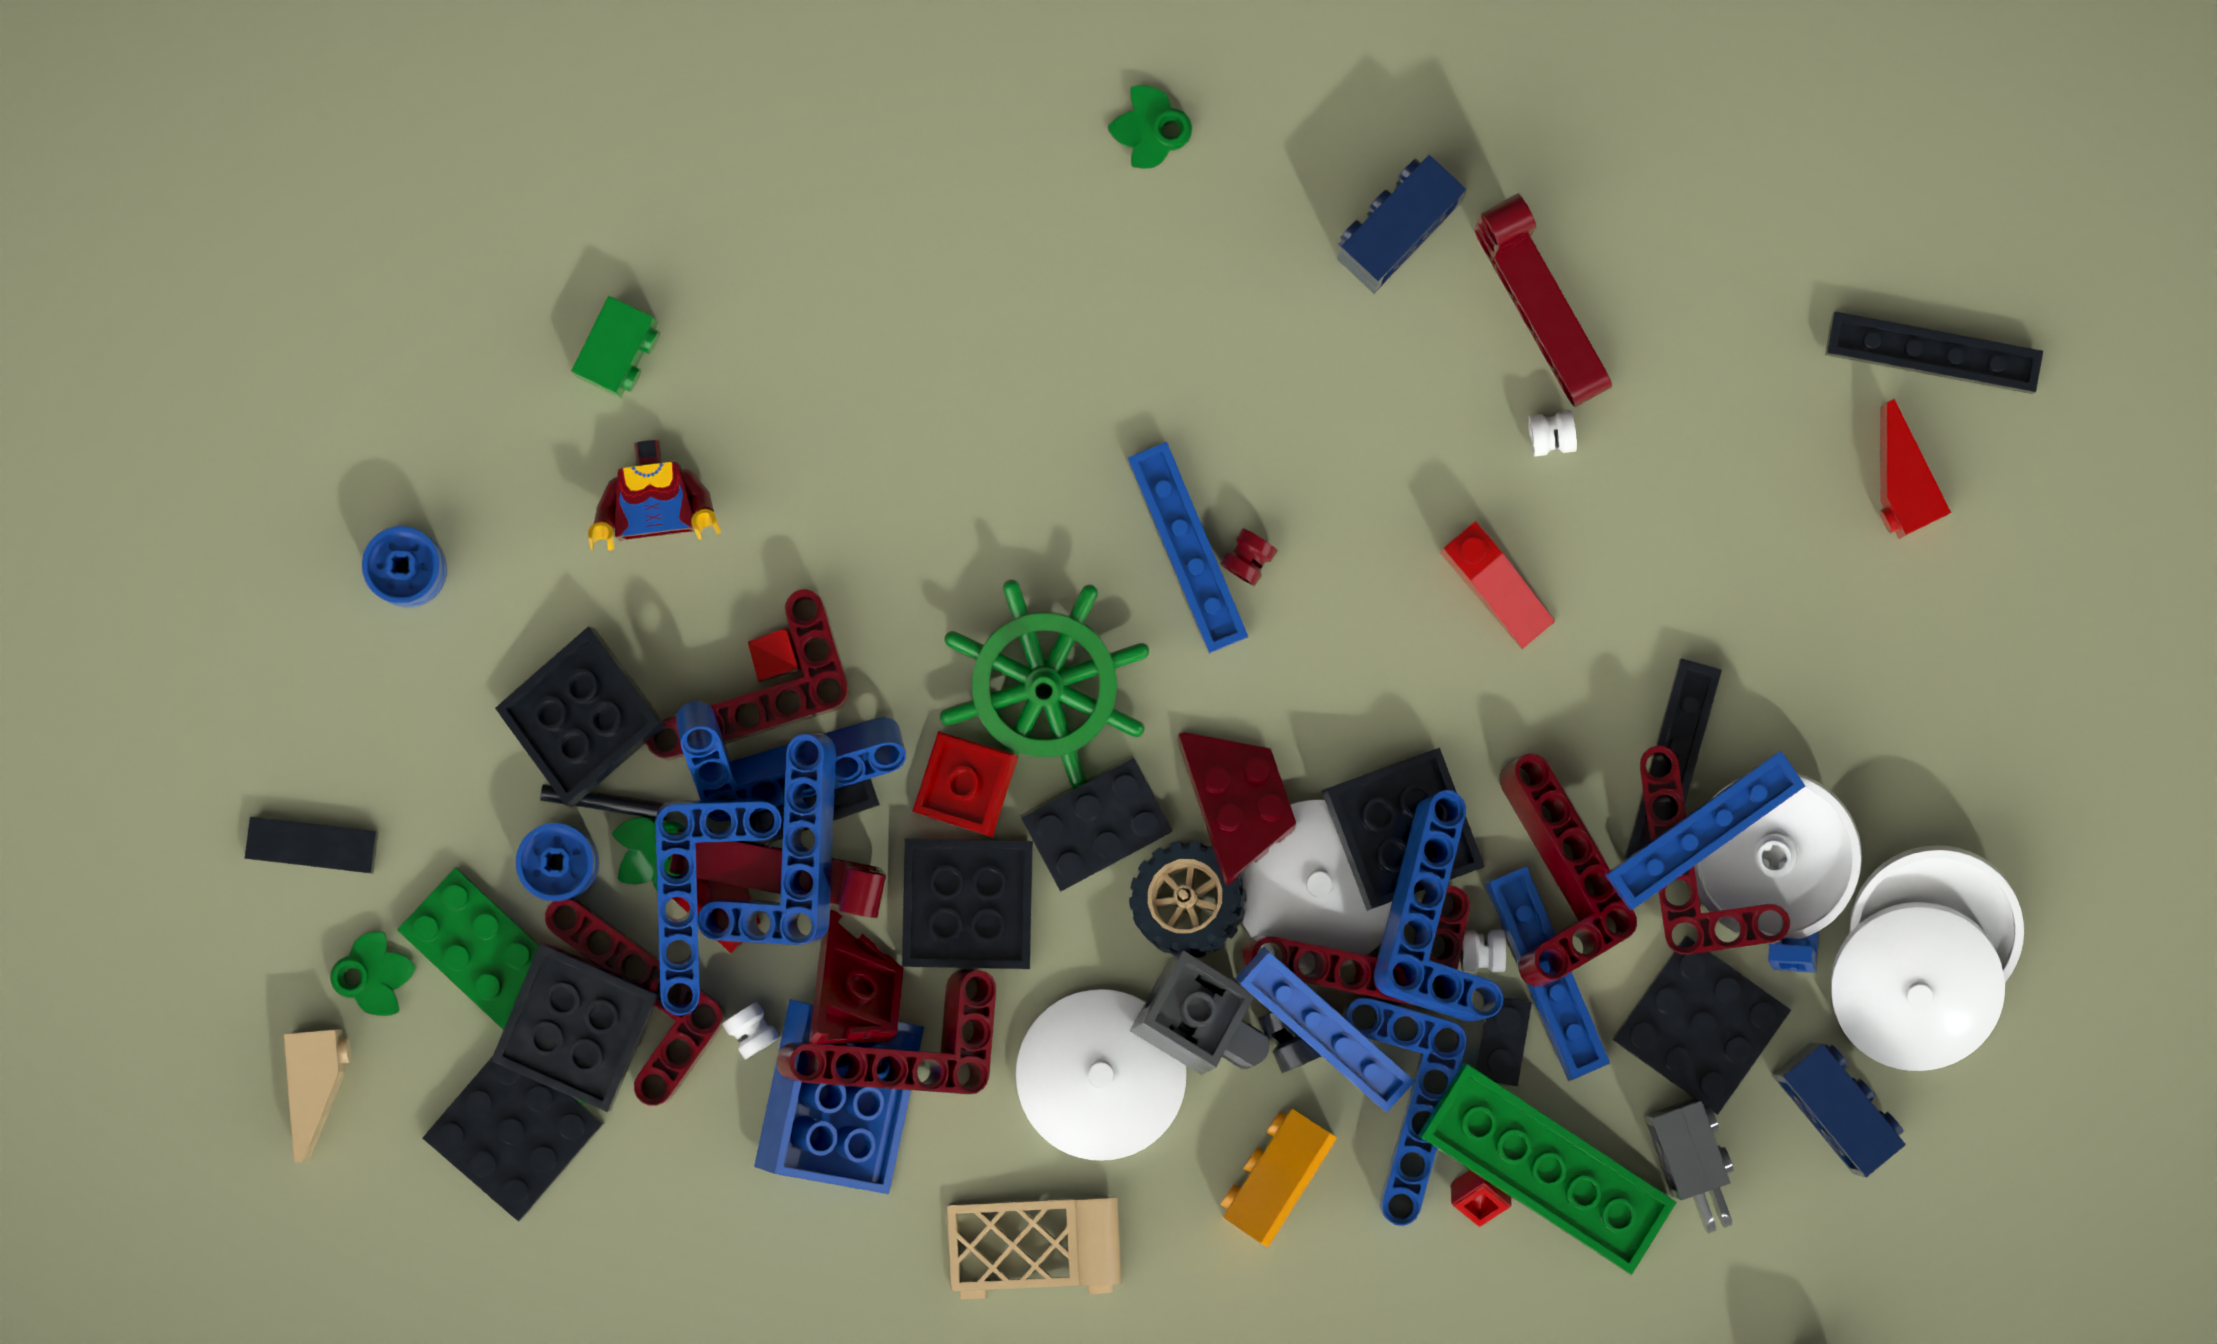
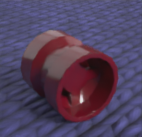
M1243 528L1236 538L1237 545L1232 552L1226 553L1220 565L1241 580L1255 586L1262 576L1261 568L1265 563L1272 561L1278 550L1258 535Z

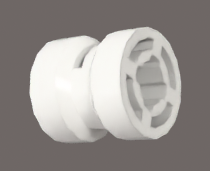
M1571 410L1558 411L1555 416L1545 417L1543 414L1528 416L1529 438L1534 457L1546 456L1552 450H1560L1562 453L1577 451L1575 423Z
M1465 930L1460 955L1461 971L1476 972L1479 968H1488L1491 972H1505V930H1491L1488 934H1478L1475 930Z
M758 1001L722 1024L728 1035L735 1036L739 1041L738 1050L745 1060L780 1038L775 1027L767 1025L764 1020L765 1012Z

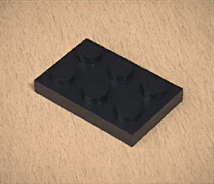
M1133 756L1120 761L1020 815L1060 892L1173 832Z

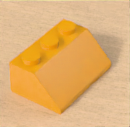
M1290 1108L1287 1114L1281 1111L1277 1113L1266 1133L1272 1136L1264 1151L1258 1147L1255 1148L1243 1169L1249 1172L1241 1187L1233 1183L1220 1204L1226 1208L1222 1215L1224 1219L1267 1248L1337 1139L1335 1135L1293 1108Z

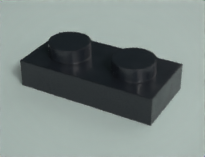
M1503 997L1501 1010L1495 1016L1484 1020L1476 1070L1495 1083L1518 1087L1532 1002Z

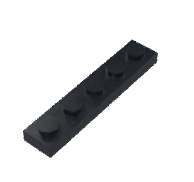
M1834 312L1831 318L1825 355L2034 394L2037 390L2043 351Z
M1681 658L1677 665L1655 746H1665L1676 755L1685 803L1722 670ZM1660 753L1652 755L1648 772L1656 778L1666 776L1670 773L1672 766L1670 759ZM1643 791L1624 860L1651 842ZM1670 796L1658 797L1653 803V812L1661 820H1670L1678 812L1677 802Z

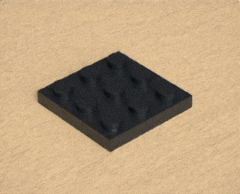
M589 626L495 707L562 802L570 807L579 802L666 726L660 715L597 630Z
M1440 747L1322 790L1367 911L1393 901L1415 811L1419 802L1425 797L1444 790L1456 792ZM1436 802L1435 814L1439 820L1445 822L1447 818L1446 808L1441 803ZM1466 816L1449 880L1485 867ZM1426 842L1424 846L1425 856L1434 863L1437 857L1436 850L1432 844ZM1418 883L1414 886V893L1425 890Z
M905 839L902 967L1030 969L1033 841Z
M1684 936L1678 946L1687 948L1692 946L1695 941L1688 936ZM1673 952L1614 1035L1612 1041L1695 1100L1702 1101V1104L1706 1105V1107L1711 1106L1713 1112L1718 1115L1787 1018L1791 1009L1711 952L1689 955Z
M543 941L539 943L491 1061L605 1112H609L614 1105L660 993Z
M491 1057L422 1139L519 1222L604 1123L574 1097L491 1061Z

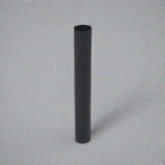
M542 785L540 801L564 804L551 785ZM590 791L574 806L656 819L658 810L665 803ZM668 813L664 816L663 820H667Z

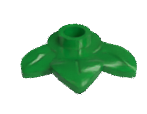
M1137 85L1130 88V97L1134 111H1129L1113 120L1108 125V132L1118 143L1133 148L1131 154V166L1133 168L1151 169L1162 164L1170 151L1179 150L1189 142L1192 134V124L1184 112L1171 107L1170 101L1164 92L1150 86ZM1169 123L1177 125L1179 133L1174 137H1167L1163 133L1165 125Z
M643 817L626 821L612 832L613 837L622 846L629 849L620 864L618 880L622 883L633 885L644 884L652 880L653 886L657 891L655 823ZM666 821L662 823L663 827L670 833H676V829H685V826L678 822ZM670 855L664 862V869L672 876H679L678 874L668 872L671 860Z
M370 932L360 936L354 941L349 956L338 960L330 974L332 987L339 995L346 998H355L357 1004L365 1013L376 1016H391L399 1013V1003L393 990L400 988L408 982L416 971V965L404 955L386 952L387 938L385 932ZM350 969H356L360 974V980L355 985L348 984L345 978L347 971Z

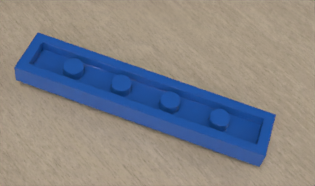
M1164 442L1128 457L1131 469L1208 653H1213L1247 639L1246 629L1168 443Z
M1778 751L1610 870L1605 876L1628 909L1633 910L1806 786L1782 751Z
M1527 866L1485 883L1519 964L1521 956L1526 951L1555 935L1549 917ZM1540 955L1539 965L1544 972L1549 973V963ZM1572 972L1541 987H1533L1527 984L1568 1081L1610 1064Z
M1265 947L1260 950L1235 978L1240 985L1386 1113L1415 1082L1410 1075Z

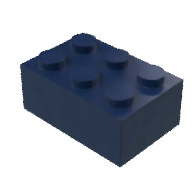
M1430 155L1421 163L1415 158L1398 176L1400 179L1396 183L1398 187L1395 191L1391 193L1385 189L1369 206L1370 211L1367 213L1369 218L1363 224L1355 220L1340 236L1341 241L1338 245L1341 248L1337 260L1373 294L1379 290L1462 202L1466 188Z
M1810 1042L1775 1071L1772 1076L1854 1175L1867 1178L1906 1145L1899 1136L1904 1130L1889 1112L1884 1114L1881 1110L1878 1111L1872 1104L1876 1096L1862 1079L1856 1080L1848 1075L1844 1068L1849 1064L1835 1046Z

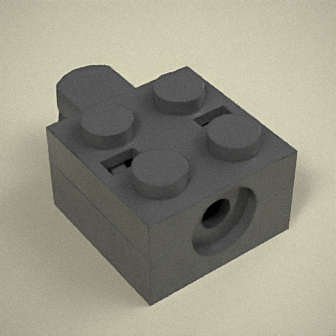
M1184 950L1168 960L1130 1029V1032L1201 1075L1215 1069L1221 1058L1226 1059L1240 1069H1249L1261 1063L1267 1057L1269 1051L1268 1037L1242 1020L1254 996L1238 983Z
M1690 1099L1644 1115L1672 1197L1679 1200L1693 1197L1706 1232L1711 1233L1716 1231V1226L1705 1196V1192L1709 1191L1722 1226L1724 1228L1731 1226L1732 1219L1720 1187L1731 1183L1727 1173L1733 1172L1734 1169L1727 1149L1725 1147L1721 1148L1720 1145L1717 1146L1713 1132L1718 1131L1719 1126L1711 1106L1706 1107V1105L1702 1104V1101Z

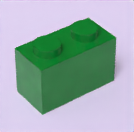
M608 295L571 372L577 378L622 398L625 390L631 392L640 377L641 369L637 368V365L643 353L650 354L660 335V331L656 330L658 322L654 317Z

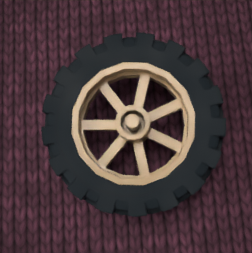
M1181 841L1170 843V847L1164 850L1162 847L1156 849L1151 853L1153 857L1148 862L1144 860L1138 867L1140 873L1137 878L1133 877L1130 889L1133 892L1132 897H1129V905L1133 911V920L1136 926L1159 950L1171 953L1174 956L1184 950L1198 958L1206 956L1205 952L1210 950L1216 952L1224 946L1223 942L1228 937L1232 939L1238 931L1236 927L1239 921H1243L1245 916L1243 907L1244 902H1246V891L1243 888L1240 874H1238L1237 880L1232 884L1225 885L1213 847L1204 846L1201 842L1190 841V843L1183 844ZM1187 870L1186 885L1178 886L1171 877L1174 874ZM1196 870L1206 873L1212 878L1193 890ZM1166 882L1174 890V897L1158 899L1160 891ZM1217 887V905L1201 900L1200 897ZM1179 905L1168 923H1166L1161 917L1158 908ZM1201 908L1212 911V916L1200 925L1197 912ZM1184 913H1188L1193 928H1175Z

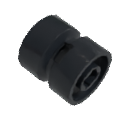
M1272 1012L1258 1018L1264 1034L1269 1040L1276 1043L1272 1052L1281 1073L1322 1057Z

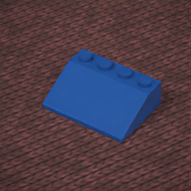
M789 999L779 1051L783 1046L791 1042L811 1043L809 1042L813 1012L812 1003ZM898 1021L897 1033L890 1042L831 1044L919 1051L924 1027ZM801 1051L795 1058L794 1063L798 1073L805 1071L808 1066V1056L804 1051ZM845 1054L841 1055L836 1062V1071L840 1076H843L849 1068V1060ZM885 1057L877 1065V1074L881 1079L887 1076L890 1069L889 1062ZM776 1061L754 1167L773 1174L889 1194L911 1090L793 1081L786 1079L780 1074Z

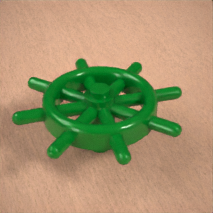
M1010 579L1003 584V591L1013 619L1000 626L987 639L984 645L956 631H950L944 637V642L948 647L976 660L972 677L973 700L944 709L940 713V721L944 725H952L979 716L990 734L1004 745L1002 751L1017 756L1020 753L1033 757L1060 756L1069 783L1074 787L1086 780L1076 750L1090 742L1102 730L1105 724L1132 737H1140L1144 733L1145 727L1142 722L1113 708L1117 692L1115 669L1146 659L1149 656L1150 650L1146 644L1138 643L1110 653L1102 639L1084 623L1098 596V590L1094 585L1088 584L1082 588L1068 616L1057 612L1029 613L1019 583L1016 580ZM1049 630L1060 632L1047 661H1045L1035 631ZM1019 637L1029 667L1000 652L1008 643ZM1075 640L1093 658L1062 669ZM993 668L1022 683L990 694L989 680L991 669ZM1099 675L1100 688L1097 700L1067 686ZM1027 699L1014 728L1008 725L996 710ZM1059 701L1089 715L1088 718L1070 732ZM1043 707L1054 736L1052 738L1029 736Z

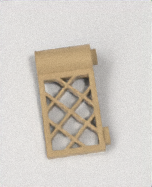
M1117 1197L947 1205L951 1292L960 1291L961 1300L987 1298V1290L1061 1286H1088V1294L1113 1293L1114 1285L1122 1283ZM1049 1209H1066L1067 1227L1055 1239L1038 1221ZM1026 1210H1041L1035 1218H1032L1026 1212ZM1007 1211H1017L1029 1222L1028 1226L1014 1241L996 1225ZM984 1212H999L992 1220L984 1214ZM974 1213L987 1225L972 1243L959 1232L958 1214ZM1033 1227L1052 1243L1037 1261L1018 1246L1019 1242ZM991 1229L1009 1245L995 1263H992L975 1247ZM1066 1235H1068V1250L1060 1243ZM959 1241L967 1247L961 1255ZM1057 1248L1069 1259L1070 1277H1052L1040 1264ZM1013 1249L1032 1266L1021 1279H1010L998 1268ZM972 1252L989 1269L978 1281L961 1282L960 1263ZM1035 1270L1044 1277L1028 1279ZM994 1272L1002 1280L986 1279Z

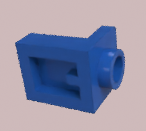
M1816 932L1801 939L1783 938L1781 942L1769 943L1768 961L1773 970L1816 973L1819 933Z

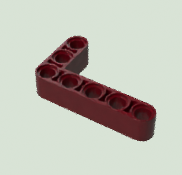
M1517 193L1482 212L1474 226V231L1480 245L1570 403L1577 407L1610 389L1612 382L1534 244L1531 236L1536 228V222L1527 203Z
M807 589L797 590L788 597L785 604L786 617L804 677L710 705L715 713L725 744L836 711L848 702L850 688L826 607L822 599L813 591ZM802 599H811L817 606L815 616L808 621H800L794 615L795 605ZM815 639L825 640L829 645L827 657L819 662L809 660L806 655L807 646ZM833 679L839 682L841 694L837 700L827 703L820 699L818 690L824 681ZM786 692L797 693L800 698L799 709L791 715L782 714L778 709V700ZM746 704L756 705L759 710V719L751 727L741 726L737 719L739 709ZM676 716L663 719L666 726L662 730L673 729L678 736L677 745L669 752L660 751L656 745L659 731L646 743L649 751L665 760L684 757Z
M1665 746L1649 748L1640 759V774L1651 841L1686 817L1679 763L1674 752ZM1656 753L1666 755L1672 764L1670 773L1662 778L1652 776L1646 768L1648 758ZM1670 796L1677 802L1678 812L1676 816L1670 820H1661L1656 817L1653 812V803L1658 797ZM1694 866L1675 879L1686 882L1690 887L1691 896L1685 904H1671L1665 895L1667 886L1658 891L1665 939L1668 946L1678 954L1689 955L1773 943L1783 939L1790 929L1788 913L1776 904H1763L1701 913ZM1768 910L1777 912L1783 921L1781 930L1772 936L1763 934L1758 927L1760 915ZM1726 916L1734 918L1740 926L1738 937L1730 942L1720 940L1715 933L1717 921ZM1680 923H1689L1697 931V939L1690 947L1681 948L1673 942L1672 931Z
M1529 753L1507 764L1502 769L1500 785L1578 919L1577 922L1526 951L1521 956L1519 961L1521 978L1533 987H1541L1566 976L1629 938L1636 930L1637 917L1634 910L1628 909L1605 876L1610 869L1549 764L1538 754ZM1520 768L1529 774L1530 785L1524 783L1521 779ZM1542 805L1550 810L1552 815L1551 822L1543 817L1541 812ZM1563 842L1569 844L1572 848L1573 859L1564 853ZM1585 879L1593 884L1595 889L1594 896L1586 891L1584 886ZM1607 916L1611 917L1615 922L1616 933L1610 931L1607 927ZM1573 936L1578 937L1582 942V953L1574 948ZM1540 955L1548 961L1550 966L1549 973L1541 969L1539 965Z
M676 829V833L682 831L681 829ZM747 841L695 843L696 878L781 894L782 848ZM672 854L668 872L678 875L685 873L689 865L686 857L681 854ZM832 858L830 904L837 905L841 912L878 918L886 874L882 868ZM803 870L799 877V884L808 893L813 887V878L809 872Z
M1448 886L1446 893L1452 897L1453 909L1446 916L1440 914L1435 936L1440 935L1443 938L1445 950L1438 958L1430 954L1429 961L1458 970L1470 901L1462 889L1456 886ZM1426 893L1424 894L1421 902L1423 904L1426 900ZM1257 935L1250 938L1243 948V960L1246 966L1258 954L1259 948L1263 944L1269 943L1273 947L1274 956L1305 983L1411 1004L1381 993L1376 987L1374 981V971L1378 959L1376 957L1267 935ZM1309 951L1314 956L1315 967L1310 974L1304 975L1299 969V959L1304 953ZM1351 960L1355 965L1356 974L1351 982L1344 983L1340 977V968L1345 961ZM1395 965L1393 971L1396 975V983L1403 986L1405 982L1404 970L1400 966ZM1435 977L1434 980L1437 985L1435 995L1442 999L1445 987L1442 981Z
M574 899L553 901L548 906L545 912V922L547 928L553 934L598 966L659 992V958ZM566 905L571 906L577 914L575 925L568 930L560 928L556 921L558 910ZM599 930L606 931L612 940L610 949L602 955L595 953L590 945L592 935ZM635 954L641 956L646 963L644 975L636 980L630 978L625 971L627 959ZM678 983L681 988V995L675 1004H683L691 998L692 990L688 985ZM699 988L700 997L696 1008L702 1004H707L714 1009L716 1014L714 1024L707 1029L700 1028L695 1023L694 1012L696 1008L689 1014L674 1015L665 1009L659 995L655 1007L676 1022L634 1081V1092L641 1103L648 1106H657L668 1102L723 1027L722 1024L725 1022L726 1015L723 1006L701 988ZM677 1039L686 1041L691 1049L689 1059L682 1064L674 1062L669 1055V1047ZM652 1074L661 1076L666 1084L664 1094L658 1099L649 1097L644 1089L646 1078Z
M960 969L951 974L945 991L940 1052L791 1042L783 1046L778 1052L776 1059L777 1068L786 1079L805 1083L977 1094L985 1088L989 1080L996 983L989 973L982 970ZM973 978L977 984V992L972 999H969L965 993V986L968 980ZM970 1021L974 1032L972 1038L965 1042L961 1030L965 1022ZM801 1051H804L808 1056V1066L805 1071L798 1073L795 1068V1058ZM845 1054L849 1060V1068L843 1076H840L836 1071V1062L841 1055ZM885 1057L889 1062L890 1069L887 1076L881 1079L877 1074V1065ZM926 1060L930 1066V1074L925 1081L921 1082L917 1070L921 1062ZM966 1063L970 1069V1077L962 1085L958 1080V1071Z

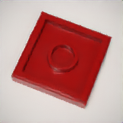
M938 731L912 812L993 837L1019 756Z

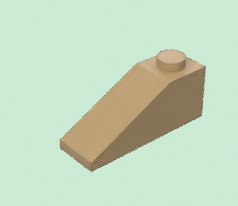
M342 1029L284 1034L294 1163L310 1161L346 1072L345 1063L351 1062L350 1041L348 1037L343 1038Z

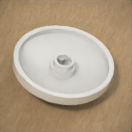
M1798 774L1806 787L1694 866L1698 896L1709 912L1763 904H1776L1782 907L1790 918V929L1784 938L1801 939L1826 927L1844 910L1859 880L1862 850L1856 824L1840 799L1819 782ZM1736 779V780L1732 781L1731 783H1729L1728 785L1724 786V787H1723L1720 791H1718L1714 796H1716L1717 794H1719L1721 791H1723L1724 789H1726L1728 786H1730L1731 784H1733V783H1734L1735 781H1737L1738 779ZM1765 911L1758 919L1759 930L1767 936L1777 934L1782 928V918L1775 911ZM1726 916L1718 920L1730 930L1738 934L1740 933V926L1734 918Z
M1307 800L1291 804L1296 820L1295 830L1283 841L1271 846L1269 852L1257 863H1251L1240 873L1243 888L1246 891V902H1244L1243 907L1245 916L1242 921L1244 928L1251 938L1257 935L1274 936L1368 955L1383 940L1392 902L1369 911L1366 910L1325 800ZM1269 943L1261 946V948L1265 947L1274 955L1273 947ZM1308 951L1300 957L1299 968L1313 970L1315 959ZM1351 960L1345 961L1341 965V967L1352 964L1353 962Z
M1934 845L1913 848L1885 861L1874 870L1861 886L1851 911L1850 933L1863 920L1890 906L1911 902L1938 904L1967 916L1986 933L2000 958L2005 982L2016 967L2024 940L2022 911L2017 896L2008 880L1994 865L1981 856L1951 846Z
M1911 902L1882 909L1863 920L1851 931L1842 943L1833 964L1831 997L1834 1011L1842 1030L1849 1040L1865 1055L1881 1064L1896 1069L1925 1071L1942 1068L1960 1061L1974 1052L1988 1038L2003 1008L2005 979L2002 964L1993 943L1974 921L1946 906L1926 902Z
M1097 989L1078 992L1057 1001L1047 1008L1028 1030L1021 1044L1016 1064L1018 1096L1032 1126L1045 1140L1059 1150L1088 1160L1102 1161L1124 1158L1154 1143L1175 1119L1185 1093L1186 1065L1130 1032L1132 1025L1145 1004L1144 1000L1115 990Z

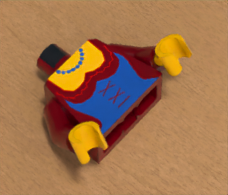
M646 440L634 443L637 466L618 469L617 477L608 482L596 507L594 524L589 527L588 539L591 550H594V543L596 541L604 539L607 540L608 551H612L615 548L613 531L619 541L695 532L697 538L702 540L701 531L705 527L713 526L716 535L721 533V528L714 513L710 492L694 472L682 469L678 462L662 463L659 440Z

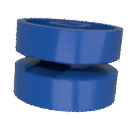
M396 526L381 531L369 542L362 558V572L366 584L379 598L399 607L413 608L428 603L441 591L447 576V562L442 549L432 538L417 529ZM402 560L409 561L408 569L410 572L408 574L401 573V565L399 563Z
M561 823L544 824L533 829L524 837L516 854V871L522 885L531 894L543 900L563 901L577 899L592 887L599 872V854L591 838L580 829ZM555 855H562L564 857L562 864L564 868L561 870L552 869V857Z

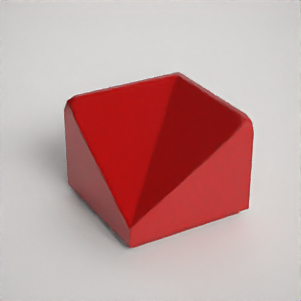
M787 628L748 641L753 666L759 682L800 671Z
M1471 1170L1455 1179L1450 1185L1451 1204L1478 1227H1481L1512 1207L1509 1195Z

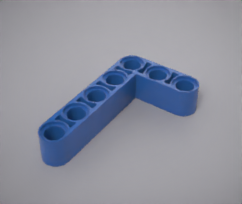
M693 701L683 705L678 710L676 721L681 748L700 800L762 798L773 802L776 807L784 805L786 751L788 745L731 761L715 713L710 705L705 702ZM875 718L825 733L832 739L836 750L835 789L898 770L906 760V751L900 727L891 718ZM809 741L805 746L804 755L807 761L813 764L818 759L819 753L817 746L812 741ZM807 784L803 789V799L817 795L814 787L810 784ZM758 808V809L754 810L751 814L757 813V812H760V811H763V810H767V809H766V808ZM721 809L713 810L708 814V817L714 821L724 822L731 820L730 815Z
M808 733L797 735L790 741L787 747L780 902L724 899L709 902L702 907L698 914V927L707 938L721 941L802 945L818 941L827 933L830 915L836 750L832 739L826 734ZM809 741H812L817 746L819 753L818 759L813 764L808 762L804 755L805 746ZM807 784L814 787L817 794L816 802L812 807L804 802L802 796L803 789ZM805 827L812 830L815 835V843L810 850L805 848L801 842V832ZM803 870L809 872L813 878V887L809 893L805 892L799 884V877ZM719 908L726 911L729 916V925L726 930H722L716 923L715 917ZM760 911L765 912L770 918V928L767 933L762 932L757 926L756 918ZM801 913L807 915L811 920L812 927L808 935H804L798 929L797 921Z
M1444 790L1425 797L1416 808L1374 971V981L1379 991L1389 997L1464 1021L1474 1022L1495 1016L1501 1010L1503 994L1500 987L1491 980L1429 961L1466 816V805L1462 797L1454 791ZM1436 802L1441 803L1446 808L1447 818L1445 822L1439 820L1435 814ZM1426 842L1432 844L1436 850L1437 857L1434 863L1425 856L1424 846ZM1416 883L1422 885L1426 891L1424 904L1415 898L1414 886ZM1405 924L1412 926L1415 930L1416 940L1413 945L1404 938L1403 928ZM1395 965L1400 966L1404 970L1405 982L1403 986L1397 984L1393 978ZM1435 977L1440 979L1445 987L1442 999L1435 995L1432 988ZM1474 990L1478 991L1483 997L1484 1006L1481 1011L1477 1010L1472 1003Z
M768 799L671 801L661 806L656 814L660 995L662 1005L674 1015L689 1014L696 1008L700 997L695 843L760 841L772 838L779 831L782 820L778 808ZM758 808H766L773 813V823L766 830H756L749 823L751 813ZM717 809L726 811L731 817L728 828L720 832L712 831L706 825L708 814ZM670 811H680L687 817V826L679 833H670L663 827V818ZM672 854H681L686 857L689 862L686 872L679 876L668 874L664 869V862L667 857ZM682 897L688 901L690 909L686 916L679 919L668 916L665 912V905L671 898ZM675 940L687 942L691 947V953L688 958L679 962L670 959L666 954V949L671 942ZM677 983L688 985L692 990V996L689 1001L683 1004H675L670 1001L667 994L671 986Z
M1358 998L1347 1005L1344 1011V1018L1369 1039L1421 1053L1414 1077L1415 1082L1410 1091L1380 1199V1209L1383 1216L1394 1225L1405 1226L1417 1219L1420 1213L1437 1148L1414 1132L1411 1126L1412 1118L1417 1112L1422 1110L1432 1114L1460 1069L1467 1038L1464 1030L1454 1022L1374 999ZM1362 1004L1370 1006L1376 1015L1374 1024L1367 1029L1357 1028L1352 1021L1354 1009ZM1403 1016L1412 1018L1417 1027L1414 1037L1407 1041L1399 1040L1393 1032L1395 1021ZM1443 1028L1452 1029L1458 1038L1456 1047L1447 1053L1439 1051L1434 1043L1436 1033ZM1433 1069L1442 1071L1446 1078L1444 1089L1436 1094L1427 1092L1423 1085L1425 1074ZM1409 1152L1418 1153L1423 1160V1168L1415 1176H1406L1400 1169L1402 1157ZM1396 1194H1406L1412 1202L1410 1212L1401 1218L1392 1216L1388 1209L1390 1199Z

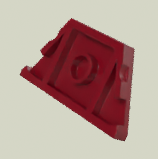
M1187 732L1179 733L1177 742L1225 885L1232 884L1237 880L1238 874L1251 863H1257L1269 852L1271 846L1275 843H1280L1295 830L1296 820L1271 748Z
M831 909L828 931L821 938L809 1042L813 1044L890 1042L898 1030L904 968L889 955L882 953L876 944L863 933L858 939L838 923L843 916Z

